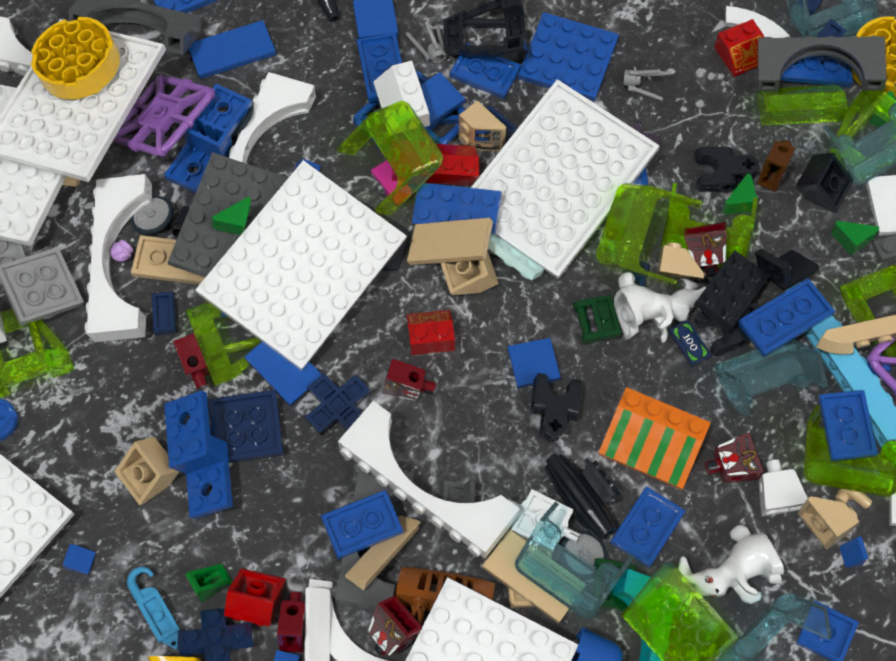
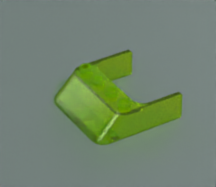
M405 101L395 102L369 114L337 148L339 153L354 155L373 137L398 178L397 186L375 208L377 214L392 215L441 166L443 161V155L411 105Z
M621 184L616 190L596 252L597 260L605 266L631 272L634 275L676 287L678 280L641 268L639 256L656 203L660 198L698 209L702 208L703 201L650 185Z

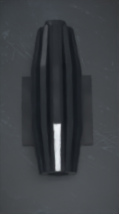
M557 453L551 455L546 460L545 470L558 495L567 507L573 509L572 514L577 521L598 541L609 537L617 530V526L605 503L613 501L617 504L620 503L621 500L618 498V495L621 493L610 479L607 481L604 479L607 474L596 460L592 463L589 458H586L584 461L587 465L582 473L563 454L559 456Z

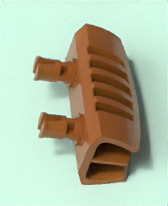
M401 567L396 597L405 608L411 609V615L414 618H418V623L423 626L425 611H431L447 577L492 601L495 583L456 573Z

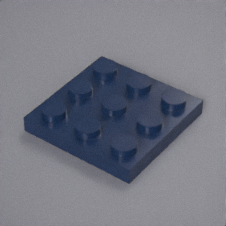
M276 390L209 399L212 436L227 442L229 463L284 455Z

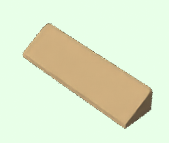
M400 515L398 519L404 533L371 546L346 573L345 577L364 591L418 531L420 521Z

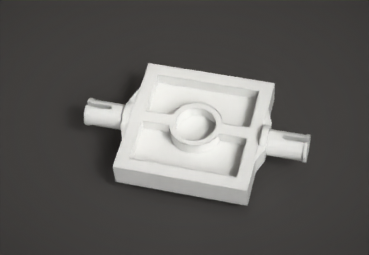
M533 489L522 504L508 499L520 508L519 517L511 528L517 535L551 552L554 551L558 541L563 536L577 542L580 533L568 528V521L573 513V509Z

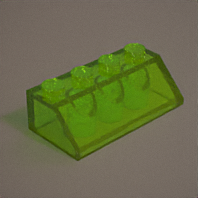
M837 85L778 88V91H757L756 89L761 125L842 122L848 110L845 90Z

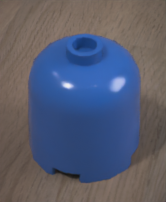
M584 627L576 635V639L579 642L571 661H622V650L613 641Z

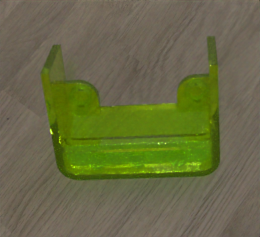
M673 183L668 200L660 248L671 242L681 244V248H685L689 252L684 239V228L710 224L689 220V208L683 203L674 202L677 183ZM753 198L747 215L736 216L732 221L731 228L726 227L725 262L734 250L746 258L754 228L758 198Z
M816 405L807 422L804 459L805 478L814 484L888 497L895 494L896 440H887L882 446L881 454L878 453L876 457L831 461L824 427H819L820 406Z

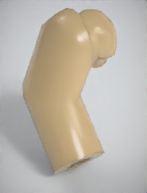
M841 488L837 491L838 494L835 497L836 501L844 502L845 504L848 500H854L864 509L868 508L872 503V500L857 488Z

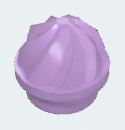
M120 240L118 243L115 242L110 252L114 260L121 262L131 258L130 254L133 252V249L127 242Z

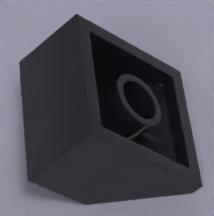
M834 153L813 154L796 186L806 200L836 213L849 191L853 179Z

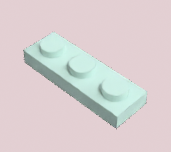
M490 234L487 249L490 253L502 258L506 265L517 269L526 279L534 280L542 275L543 267L496 234Z

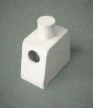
M779 460L768 461L766 463L768 473L762 474L759 479L761 515L768 516L799 511L808 497L795 470L782 471Z

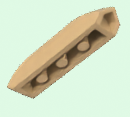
M896 315L826 330L816 347L829 353L851 354L854 353V346L864 348L874 341H878L879 344L892 341V337L896 340Z

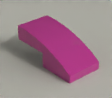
M388 160L370 170L371 175L384 188V193L396 206L413 196L412 190L405 181H392V164Z

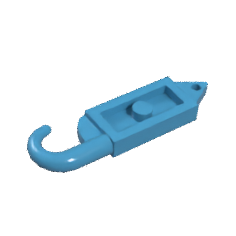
M147 567L133 569L127 578L128 589L158 642L178 651V631L181 630L158 590L152 587L140 590L136 583L138 574L147 573L152 577L153 572Z

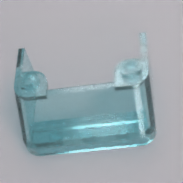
M787 0L790 20L802 38L808 36L816 37L830 19L847 30L842 37H848L857 34L862 26L869 21L879 18L877 0H842V3L812 15L809 14L807 0Z
M896 103L890 107L888 112L891 121L856 142L847 134L836 137L827 125L823 126L833 150L850 177L857 184L866 183L896 165Z
M795 339L764 358L756 349L714 366L716 376L731 406L745 416L750 415L749 407L753 403L752 396L790 383L798 388L807 387L812 382L823 388L828 386L821 353Z
M555 501L537 523L516 558L515 567L520 574L584 619H591L596 615L635 557L630 555L621 569L611 563L601 564L597 571L558 544L562 535L561 530L550 520L559 505Z
M784 594L764 609L720 654L717 661H759L754 657L788 622L829 639L831 631L827 608L794 594Z

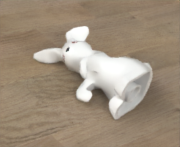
M631 272L623 273L618 280L620 290L615 295L614 307L625 338L628 340L638 333V326L643 321L651 320L660 329V341L664 343L668 337L667 326L671 324L673 318L677 321L687 320L695 307L693 304L706 287L697 290L698 285L688 278H679L682 282L686 283V287L677 290L669 296L639 286L634 283L636 278Z
M745 525L735 526L731 530L730 536L737 543L732 547L728 559L718 568H706L701 572L693 574L687 559L684 556L680 558L678 566L679 579L695 585L694 589L685 596L683 602L684 617L688 614L691 599L696 596L721 597L726 594L729 587H732L743 602L753 604L760 601L762 595L761 592L750 587L747 582L748 579L763 575L770 584L782 583L780 574L784 573V567L766 534H750Z

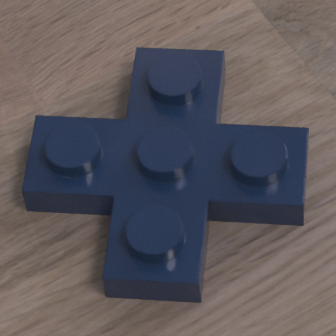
M323 374L307 387L308 391L320 404L305 416V420L319 435L336 422L347 431L362 414L356 405L366 398L371 391L357 375L338 388Z
M224 608L200 611L201 629L178 631L180 656L205 653V661H231L229 650L253 647L251 624L226 625Z

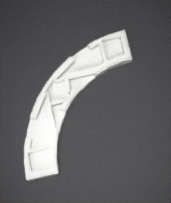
M726 6L725 8L726 27H734L753 19L762 31L764 38L790 37L785 30L765 16L738 7Z
M309 579V587L330 590V655L334 660L389 661L363 651L344 633L334 612L333 582Z

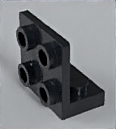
M762 248L755 252L757 266L770 275L768 279L786 290L819 270L818 264L794 250H790L778 258Z

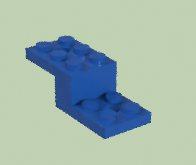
M215 84L212 88L215 91V98L211 100L194 121V126L191 129L188 128L184 133L186 145L164 174L166 180L195 194L212 152L225 157L229 156L233 145L231 134L252 106L251 99L218 84ZM225 106L229 108L226 112L218 111L220 107ZM194 166L199 168V170L195 173H190L188 171L191 167Z
M201 390L165 403L169 468L186 474L189 517L197 519L233 507L227 442L210 435L207 393ZM190 414V419L185 424V418ZM212 485V491L207 496V488Z

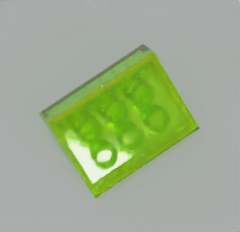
M669 561L650 577L621 615L662 661H713L738 638L728 624Z

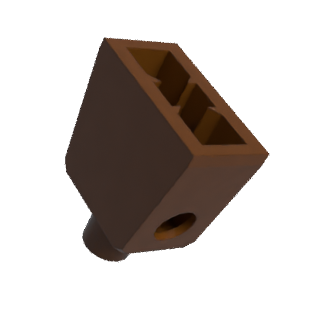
M775 141L756 183L757 185L776 192L795 151V148L792 147L789 141ZM773 165L779 167L777 173H773L770 170Z

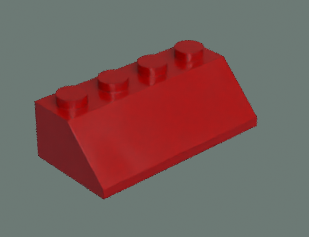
M392 141V181L473 186L479 177V156L475 146Z

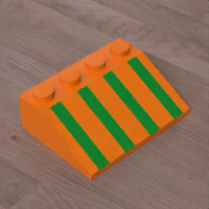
M626 387L598 454L683 490L711 422Z

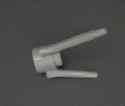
M425 22L432 41L428 46L427 52L409 32L406 33L409 40L425 56L427 62L432 61V63L437 64L446 59L447 53L444 50L439 26H436L438 43L429 22Z
M625 70L623 86H628V91H634L662 101L663 97L637 88L636 85H640L641 76L671 75V72L661 70Z

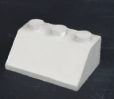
M412 61L391 66L373 81L390 136L430 126L429 111Z

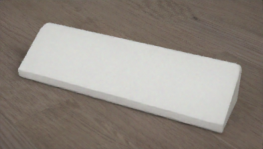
M306 587L305 661H330L329 589Z

